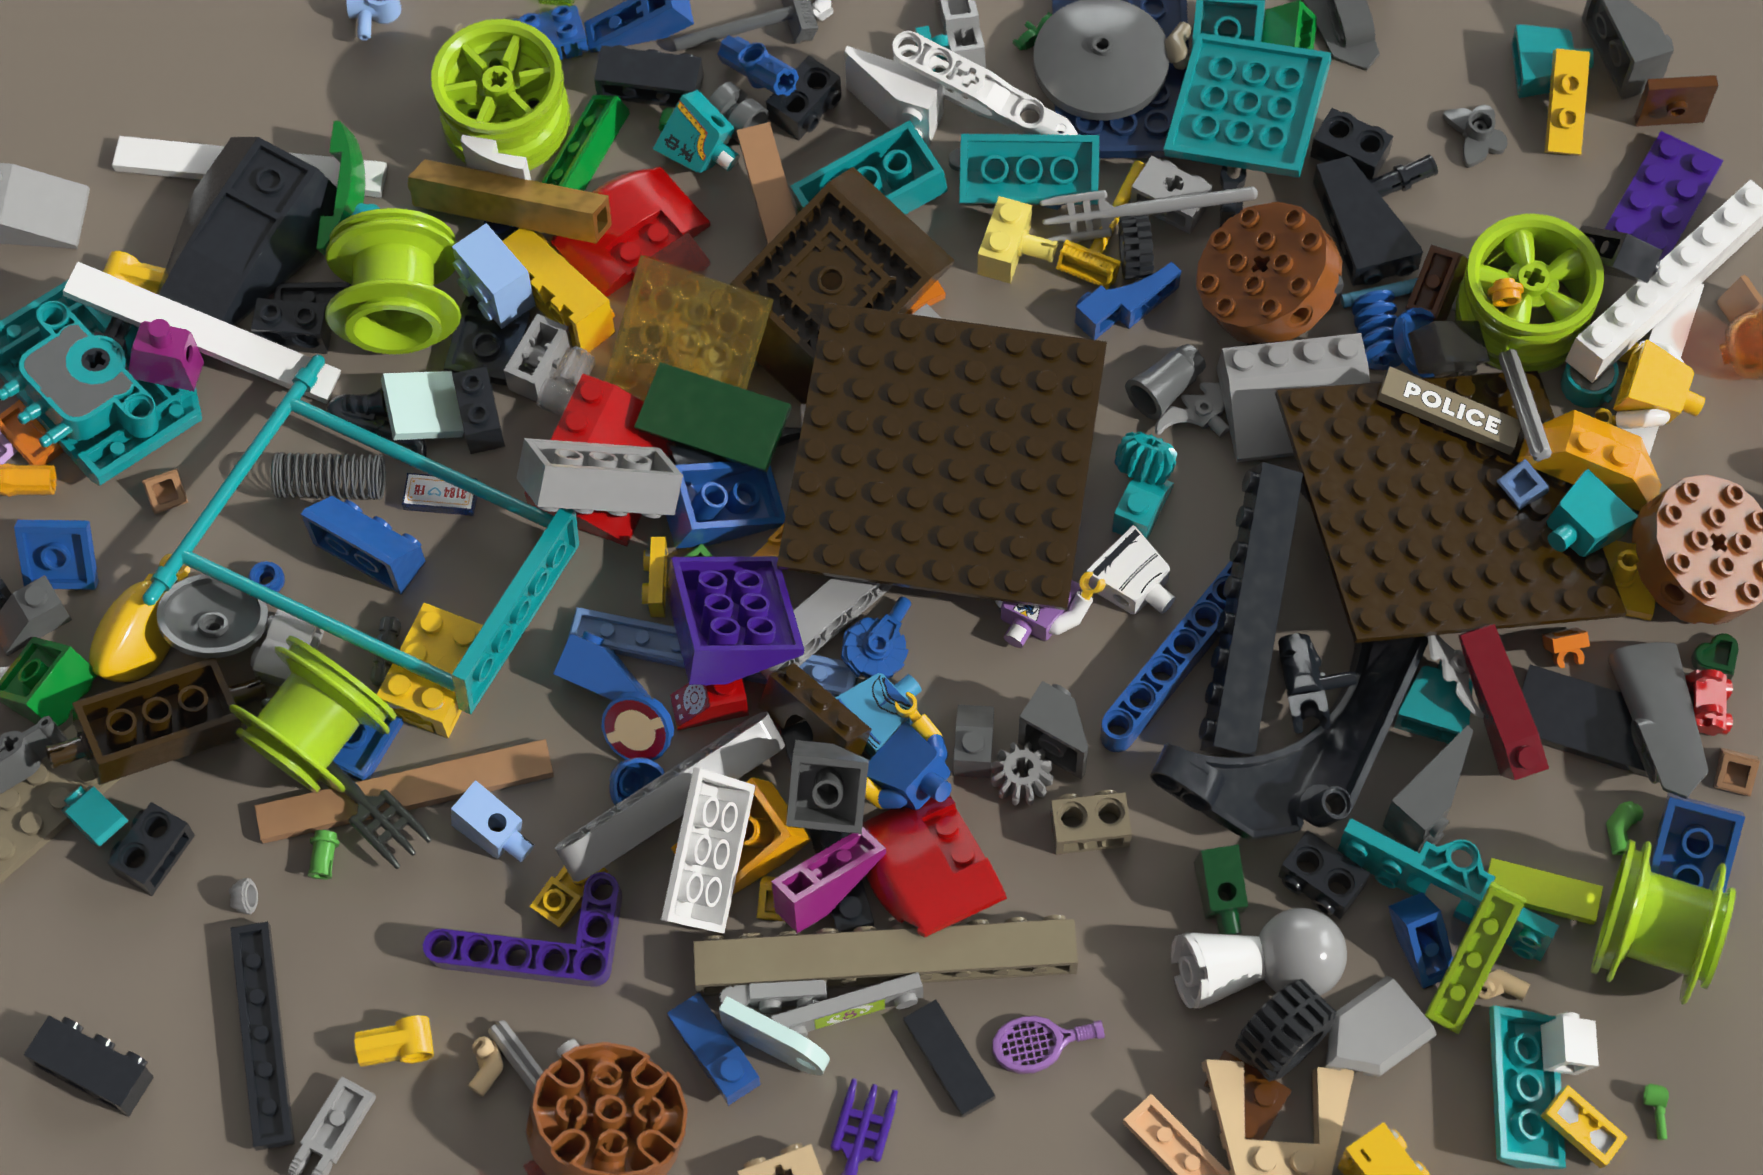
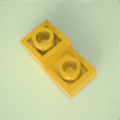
M563 866L556 878L550 877L529 907L561 929L581 908L584 887L589 877L580 881H573L566 867ZM603 867L597 872L608 873L609 871Z

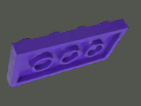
M1660 131L1604 229L1628 233L1663 250L1659 258L1661 261L1676 247L1721 168L1723 160Z

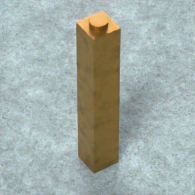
M424 159L408 176L407 186L411 193L412 205L416 207L591 243H597L612 225L609 197L607 195Z

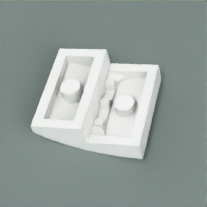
M462 135L461 144L467 168L531 180L526 157L499 153L496 140Z

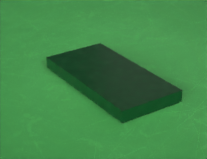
M660 362L634 427L637 431L767 473L791 413L792 406L789 403Z

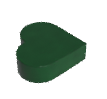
M1718 634L1712 638L1710 643H1702L1695 648L1691 662L1697 670H1719L1727 675V679L1731 680L1736 666L1739 650L1738 643L1729 634Z

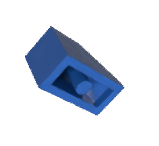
M1423 892L1389 905L1388 908L1396 938L1420 986L1424 989L1441 982L1453 959L1441 910Z

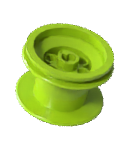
M398 208L364 211L341 221L330 234L325 258L332 272L352 286L337 293L326 306L325 319L330 329L342 339L362 349L381 354L417 352L451 335L460 324V308L447 293L434 287L445 281L455 272L453 266L455 256L452 246L457 242L451 228L443 221L431 215Z
M289 635L286 639V643L290 646L288 649L281 646H276L274 649L277 656L288 666L291 674L257 717L237 705L232 704L229 706L230 711L248 727L245 730L238 728L236 734L269 762L311 791L319 792L321 788L317 783L320 780L338 792H345V786L327 770V767L360 725L369 726L382 734H389L390 729L384 721L385 719L394 721L397 714L378 695L348 671L309 644Z
M1629 839L1603 918L1592 961L1591 973L1597 974L1600 967L1607 969L1605 978L1607 982L1613 980L1618 966L1628 957L1684 974L1679 999L1681 1004L1684 1005L1688 1002L1697 979L1701 981L1700 987L1708 989L1712 981L1728 932L1735 903L1736 889L1729 887L1727 892H1723L1726 876V865L1724 863L1718 865L1709 889L1651 872L1649 862L1651 852L1650 841H1646L1640 851L1635 849L1636 842Z

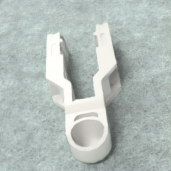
M903 31L894 38L892 44L894 61L943 85L944 98L977 115L998 121L1021 134L1078 135L1066 117L1044 107L1043 103L1038 99L1011 86L992 71L915 32ZM907 39L913 40L918 45L917 47L909 44L898 48L899 44ZM906 52H912L915 55L911 57H905L902 54ZM935 55L944 56L945 58H947L948 62L936 57ZM938 67L945 69V71L940 73L932 70ZM1026 110H1033L1038 113L1040 118L1037 122L1028 124L1020 116Z

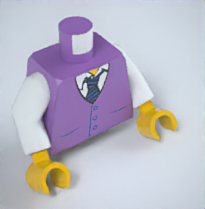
M1093 572L1084 573L1080 578V584L1072 580L1067 611L995 600L996 604L1001 608V619L1011 624L1004 635L1005 641L1014 647L1022 648L1030 634L1042 641H1047L1052 634L1060 635L1079 625L1093 602L1091 596L1093 593H1099L1105 588V580L1100 579L1094 589L1089 586V579Z

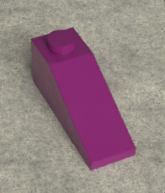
M862 827V834L852 833L772 880L775 912L796 933H799L827 916L886 854V848L864 827Z

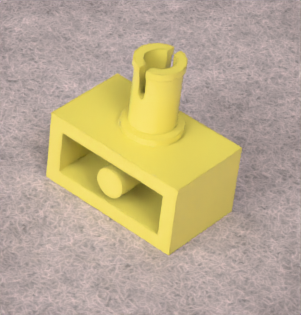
M1001 196L998 197L978 252V275L1011 284L1019 258L1023 254L1046 260L1050 263L1053 262L1058 241L1029 234L1032 205Z

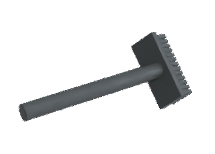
M782 0L784 8L674 38L677 51L723 39L728 35L734 36L788 20L794 43H800L801 41H812L818 30V25L810 0Z

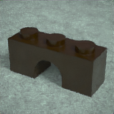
M795 663L769 675L758 706L760 710L767 712L771 719L782 729L805 719L811 727L813 742L835 744L862 756L872 729L856 714L851 712Z

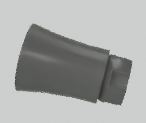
M1181 345L1175 351H1170L1144 372L1129 379L1125 384L1126 393L1132 404L1142 414L1150 419L1158 420L1174 400L1195 382L1196 377L1205 370V360L1192 345Z

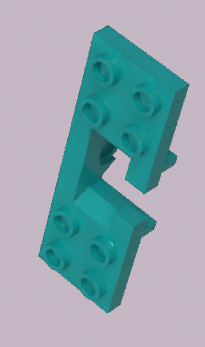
M1351 818L1343 832L1338 847L1339 852L1374 875L1375 879L1385 887L1392 889L1397 887L1414 896L1421 892L1426 894L1430 883L1461 898L1453 917L1470 925L1490 883L1494 882L1496 878L1484 871L1481 856L1476 845L1464 839L1455 840L1439 847L1426 841L1419 854ZM1456 850L1466 851L1472 858V864L1465 868L1457 867L1451 860V854ZM1523 907L1505 944L1513 947V952L1524 959L1532 960L1534 958L1541 961L1559 925Z

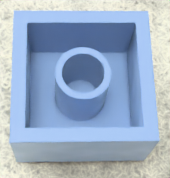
M487 223L452 246L455 256L453 266L460 275L457 282L466 296L470 297L473 295L478 300V307L488 321L494 319L501 328H504L536 306L528 270Z

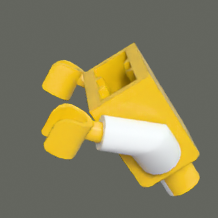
M1646 340L1640 342V344L1636 343L1619 358L1620 361L1628 364L1613 410L1618 411L1617 414L1612 415L1608 409L1600 408L1595 412V418L1607 420L1606 423L1621 429L1663 426L1669 424L1682 411L1696 417L1704 406L1705 398L1689 390L1694 376L1693 369L1684 363L1671 345Z

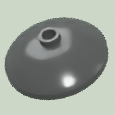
M205 574L191 576L174 584L162 596L157 607L158 629L166 642L185 654L202 658H221L246 650L262 636L268 621L267 603Z

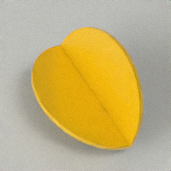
M140 581L127 588L112 603L101 619L93 636L89 652V664L93 666V672L97 676L114 682H132L149 675L167 656L171 645L162 637L157 625V607L164 593L152 606L144 604L142 600L144 593L152 583L151 581Z

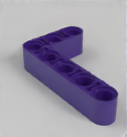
M597 872L589 877L584 887L576 945L458 930L435 929L425 937L423 951L426 957L436 967L441 969L597 987L609 979L612 971L622 904V890L616 879L609 873ZM607 884L613 887L612 895L608 899L600 901L594 898L595 890L599 886ZM597 921L607 923V931L603 936L599 938L589 936V928L593 923ZM441 941H450V952L444 957H436L434 955L435 946ZM479 945L488 946L489 953L483 961L475 962L471 960V954L475 947ZM520 949L526 951V959L521 965L511 966L508 964L509 956L513 951ZM553 954H560L564 956V963L561 968L556 971L547 970V959ZM596 958L602 961V966L598 973L594 975L583 973V966L588 960Z

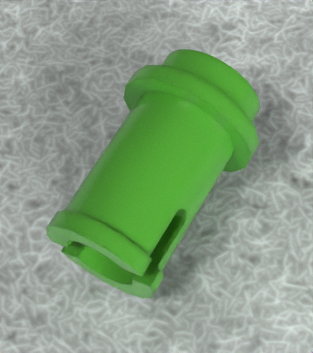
M316 830L314 836L310 838V844L313 845L308 876H311V878L321 880L332 878L334 852L340 843L337 840V833L328 830Z

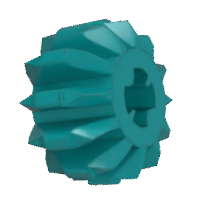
M1142 432L1126 433L1121 443L1118 444L1114 463L1117 465L1118 470L1128 474L1129 478H1135L1139 482H1148L1151 485L1155 483L1163 484L1169 479L1171 472L1174 471L1178 453L1170 443L1164 442L1162 438H1156L1152 434L1147 435Z

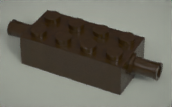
M216 658L205 659L73 702V724L77 737L51 746H45L48 760L51 761L52 769L85 758L86 761H89L98 784L101 785L239 739L240 737L236 734L238 728H241V721L230 711L229 706L234 704L240 707L261 699L263 700L267 698L264 684L260 685L262 679L259 676L229 687Z

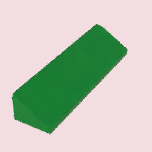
M592 96L542 183L585 191L629 116V109L618 96Z

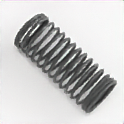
M276 452L273 456L271 487L274 496L277 498L282 496L287 498L289 495L292 498H295L297 495L303 498L306 495L311 499L314 495L315 498L319 499L322 495L326 499L330 495L335 498L338 496L340 499H343L345 496L348 499H351L353 496L355 499H359L362 496L363 499L367 500L370 496L372 500H381L384 496L386 468L384 457L381 454H376L374 458L369 454L367 463L363 454L359 457V463L355 454L352 455L351 462L348 454L344 455L342 462L339 453L335 457V462L331 453L328 454L327 461L323 453L320 454L319 461L316 453L312 454L311 461L308 453L304 454L303 460L300 453L296 454L295 460L291 452L288 454L287 460L283 452ZM290 458H291V478H290V476H289ZM298 459H299V477L297 476ZM306 460H307V476L305 475ZM314 460H315V476H314V474H313ZM322 461H323V475L321 474ZM330 462H331V475H330V473H329ZM365 478L368 489L366 496L364 495ZM349 479L351 482L352 489L350 496L348 494ZM357 479L359 482L360 489L358 496L356 495ZM341 480L343 482L344 489L342 496L340 494ZM317 481L319 482L320 489L318 495L316 494ZM325 481L327 482V495L324 494ZM333 481L335 482V495L332 494ZM293 482H295V494L292 493ZM301 482H303L304 489L302 495L300 493ZM309 482H311L312 489L310 495L308 494ZM286 483H287V488H288L287 494H285Z

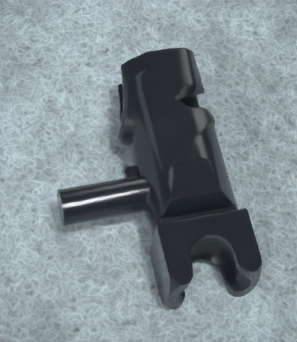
M1302 633L1282 636L1278 641L1293 730L1297 734L1302 733L1303 721L1309 717L1317 718L1320 721L1321 727L1328 729L1331 721L1325 690L1357 685L1355 671L1326 675L1325 672L1320 673L1319 667L1322 662L1312 644L1310 636Z

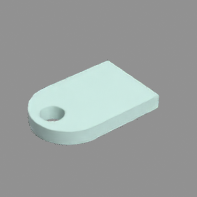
M727 996L719 1008L722 1026L728 1034L798 1070L812 1075L823 1074L830 1058L824 1050L806 1037Z

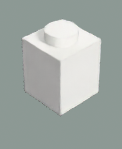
M1566 1012L1557 1014L1556 1019L1541 1025L1544 1071L1578 1075L1598 1067L1595 1021L1580 1019L1579 1014Z

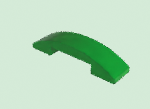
M340 120L333 121L329 153L340 162L334 216H321L317 250L324 256L326 255V248L329 245L330 234L341 221L352 216L357 204L364 202L365 168L362 152L354 134Z

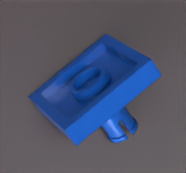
M17 520L14 531L24 586L45 575L53 589L96 590L99 580L90 521Z

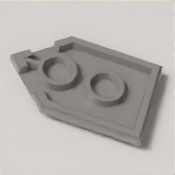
M1386 976L1336 1011L1335 1022L1329 1031L1325 1068L1336 1070L1344 1068L1363 1072V1075L1380 1077L1436 1036L1434 1026L1394 978Z

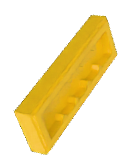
M1566 49L1553 50L1545 153L1581 155L1590 52Z

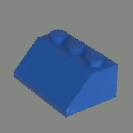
M330 496L305 508L301 513L314 545L402 595L426 562L421 549L422 545L416 538L407 533L403 535L396 533L380 517L374 516L373 519L363 514L362 509L350 500L345 499L342 502L334 496Z

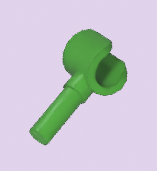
M1648 1084L1644 1089L1643 1104L1655 1107L1657 1139L1667 1140L1665 1108L1668 1103L1669 1092L1664 1086Z

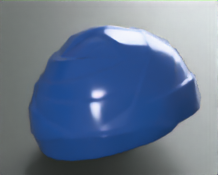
M644 757L626 759L619 763L611 772L609 779L610 796L614 805H617L665 773L663 768L656 762Z

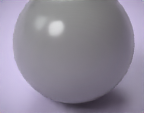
M1293 908L1275 915L1262 928L1259 937L1265 963L1264 981L1275 992L1280 991L1291 982L1304 979L1321 996L1338 983L1347 963V946L1341 930L1329 917L1316 910Z

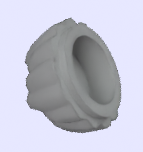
M251 878L237 881L228 891L231 894L230 906L240 913L252 914L258 904L257 887Z

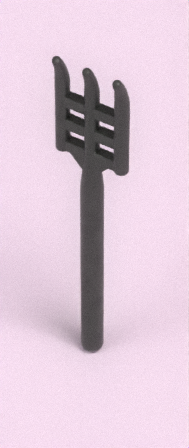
M270 697L264 698L261 701L260 708L262 710L270 701ZM334 761L330 763L327 770L345 786L344 793L358 804V813L349 818V823L395 869H399L400 864L384 845L392 837L411 856L416 854L411 844L400 832L405 826L409 825L427 843L431 842V838L423 826L388 790H382L379 796H366L360 787ZM386 802L390 807L381 813L378 808ZM397 813L401 818L392 824L389 819ZM371 815L375 820L368 826H365L362 822ZM382 826L386 831L377 838L373 833Z

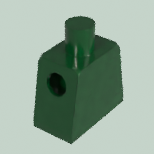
M1239 844L1201 850L1194 861L1205 918H1216L1219 934H1242L1239 914L1243 913L1248 907ZM1217 892L1226 893L1230 901L1220 899Z

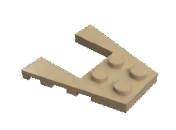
M1206 1059L1202 1062L1203 1072L1207 1073L1211 1089L1209 1096L1212 1108L1216 1110L1222 1132L1219 1134L1222 1147L1226 1149L1231 1167L1229 1175H1332L1354 1070H1336L1325 1067H1317L1312 1070L1314 1144L1245 1139L1244 1062Z

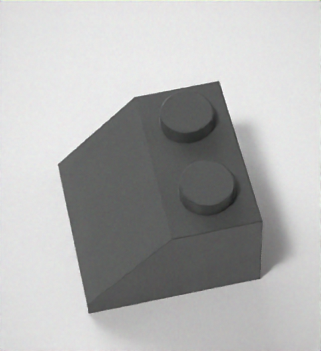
M1042 681L1019 716L1018 744L1025 746L1026 743L1030 742L1032 744V752L1043 748L1045 759L1082 779L1086 772L1088 745L1076 701L1064 687L1057 684L1051 686Z
M796 740L792 758L786 826L862 834L869 760L835 744Z

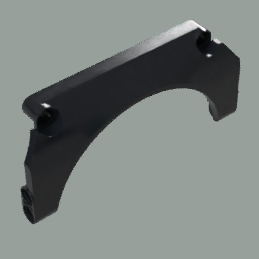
M1302 480L1300 492L1309 502ZM1427 636L1355 643L1349 671H1355L1357 685L1342 688L1334 705L1329 710L1331 725L1328 729H1323L1319 722L1307 735L1283 749L1246 758L1207 756L1166 743L1150 774V779L1158 787L1189 807L1202 812L1246 840L1298 832L1302 829L1304 820L1318 828H1325L1347 817L1353 809L1428 645ZM1325 801L1329 804L1331 812L1327 809Z

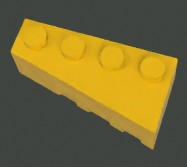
M519 228L502 241L528 270L536 307L546 318L569 328L572 346L582 357L615 333L613 323L615 314L610 307L609 299L570 265L562 255L550 247L548 241L540 232L535 233L533 230Z

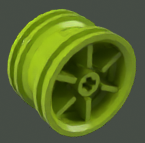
M490 19L468 25L456 32L443 44L433 63L431 86L440 113L444 135L448 146L456 157L466 164L461 144L462 135L496 140L499 153L526 157L529 170L547 162L562 146L571 123L570 105L564 87L561 61L555 46L549 38L535 27L521 21ZM533 100L539 101V104L533 109L529 106V102ZM479 112L476 119L470 118L468 114Z

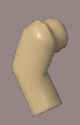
M1495 969L1490 971L1478 998L1486 1000L1507 993L1523 1001L1530 984L1503 970Z
M484 1036L479 1037L473 1043L472 1050L476 1054L479 1071L468 1084L471 1090L482 1097L503 1069L498 1045L494 1040Z

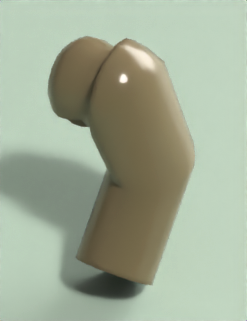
M1180 22L1165 39L1169 62L1173 63L1177 70L1187 68L1190 59L1188 55L1189 50L1185 42L1191 36L1193 30L1186 22Z

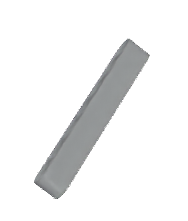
M767 712L758 713L564 838L555 846V850L573 881L588 878L684 815L694 767L733 779H739L781 751L785 743Z

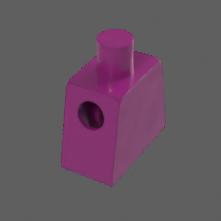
M164 319L141 322L131 350L129 373L136 380L194 392L204 360L192 332L187 329L170 326Z

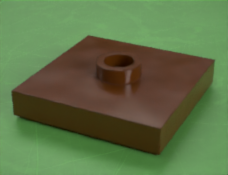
M1717 76L1648 79L1634 116L1636 127L1704 123L1718 88Z

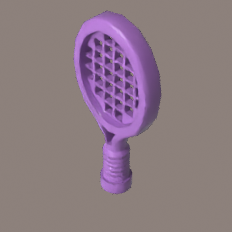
M1021 1016L1008 1021L997 1031L993 1039L992 1054L997 1063L1007 1071L1018 1074L1036 1073L1047 1069L1057 1061L1068 1043L1093 1038H1105L1102 1021L1098 1020L1088 1025L1066 1030L1047 1018ZM1028 1024H1034V1027L1029 1028ZM1021 1025H1026L1027 1028L1021 1029ZM1019 1026V1030L1014 1031L1013 1028ZM1043 1028V1033H1038L1037 1029ZM1035 1029L1036 1034L1031 1035L1030 1030ZM1028 1031V1036L1023 1037L1022 1032ZM1020 1033L1021 1037L1016 1038L1015 1034ZM1013 1034L1014 1039L1008 1040L1007 1035ZM1047 1034H1052L1053 1038L1047 1039ZM1044 1035L1045 1040L1040 1041L1039 1036ZM1037 1037L1038 1041L1032 1042V1038ZM1029 1038L1030 1043L1025 1044L1024 1039ZM1022 1040L1023 1044L1017 1045L1016 1041ZM1054 1041V1045L1049 1046L1048 1042ZM1009 1042H1015V1046L1010 1047ZM1046 1042L1047 1047L1041 1048V1043ZM1007 1043L1008 1048L1002 1049L1001 1044ZM1039 1044V1049L1034 1050L1033 1045ZM1026 1046H1031L1032 1050L1026 1051ZM1024 1047V1052L1019 1053L1018 1048ZM1016 1049L1017 1053L1011 1054V1050ZM1008 1050L1009 1055L1004 1056L1003 1051ZM1048 1050V1054L1043 1055L1042 1051ZM1040 1051L1041 1056L1036 1057L1035 1052ZM1033 1053V1058H1028L1027 1054ZM1020 1055H1025L1026 1059L1021 1060ZM1018 1056L1019 1061L1013 1062L1012 1057ZM1037 1059H1042V1062L1037 1063ZM1033 1060H1034V1061H1035V1064H1034V1065H1030V1064H1029V1061H1033Z

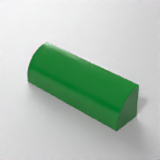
M1301 0L1265 9L1262 42L1314 50L1317 16Z

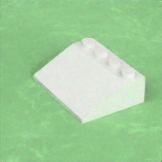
M694 767L661 920L719 933L725 932L756 785Z

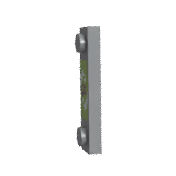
M914 973L773 1015L771 1019L806 1037L809 1031L893 1006H896V1009L911 1007L918 1002L917 999L923 998V985L919 973Z

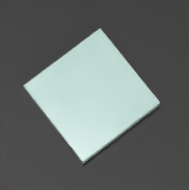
M452 371L383 373L381 384L393 440L456 438L463 436L464 429Z

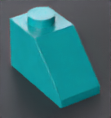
M1133 478L1129 482L1114 512L1112 532L1123 536L1134 525L1148 540L1174 483L1166 480L1163 484L1155 483L1151 485L1148 482H1139V480Z
M81 785L65 797L64 801L67 805L61 810L88 841L97 846H101L128 822L125 816L91 785L86 789Z

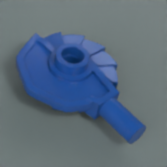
M900 596L890 613L886 614L882 619L866 617L844 632L841 658L857 678H859L861 673L868 678L877 673L884 674L886 678H892L895 673L904 667V661L909 649H906L905 636L901 635L899 630L902 624L901 621L911 606V601L906 597Z

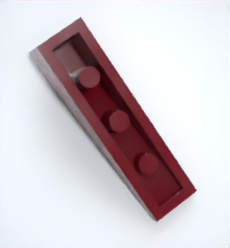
M1492 623L1458 635L1478 704L1484 714V724L1500 776L1515 781L1549 769L1538 730L1495 624Z

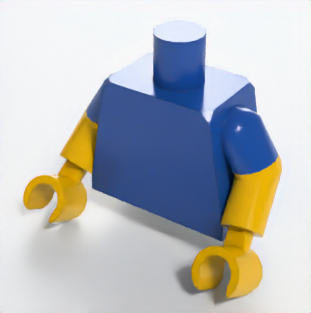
M905 692V695L913 703V706L908 710H903L895 701V709L899 716L910 718L913 723L910 725L904 722L869 760L865 799L879 809H896L905 806L918 810L930 797L938 802H942L951 793V783L946 781L951 771L945 763L948 752L943 736L925 713L921 715L918 712L917 700L909 692Z

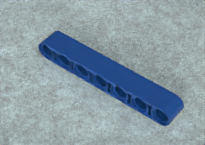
M1229 561L1105 713L1102 719L1100 740L1107 750L1122 752L1132 745L1220 636L1217 624L1221 613L1225 610L1226 600L1221 599L1218 594L1223 593L1225 582L1231 575L1233 562ZM1199 619H1208L1213 623V625L1210 627L1200 626L1196 621ZM1185 645L1192 651L1187 654H1181L1175 650V647ZM1156 672H1165L1170 676V678L1165 681L1157 680L1153 676V674ZM1137 698L1143 699L1149 705L1144 708H1137L1131 704V701ZM1116 725L1123 727L1127 732L1122 735H1114L1108 729Z

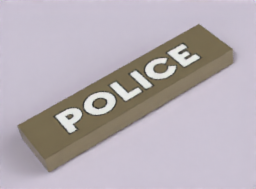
M1391 366L1385 374L1377 400L1509 455H1511L1515 448L1521 429L1520 421L1516 418Z

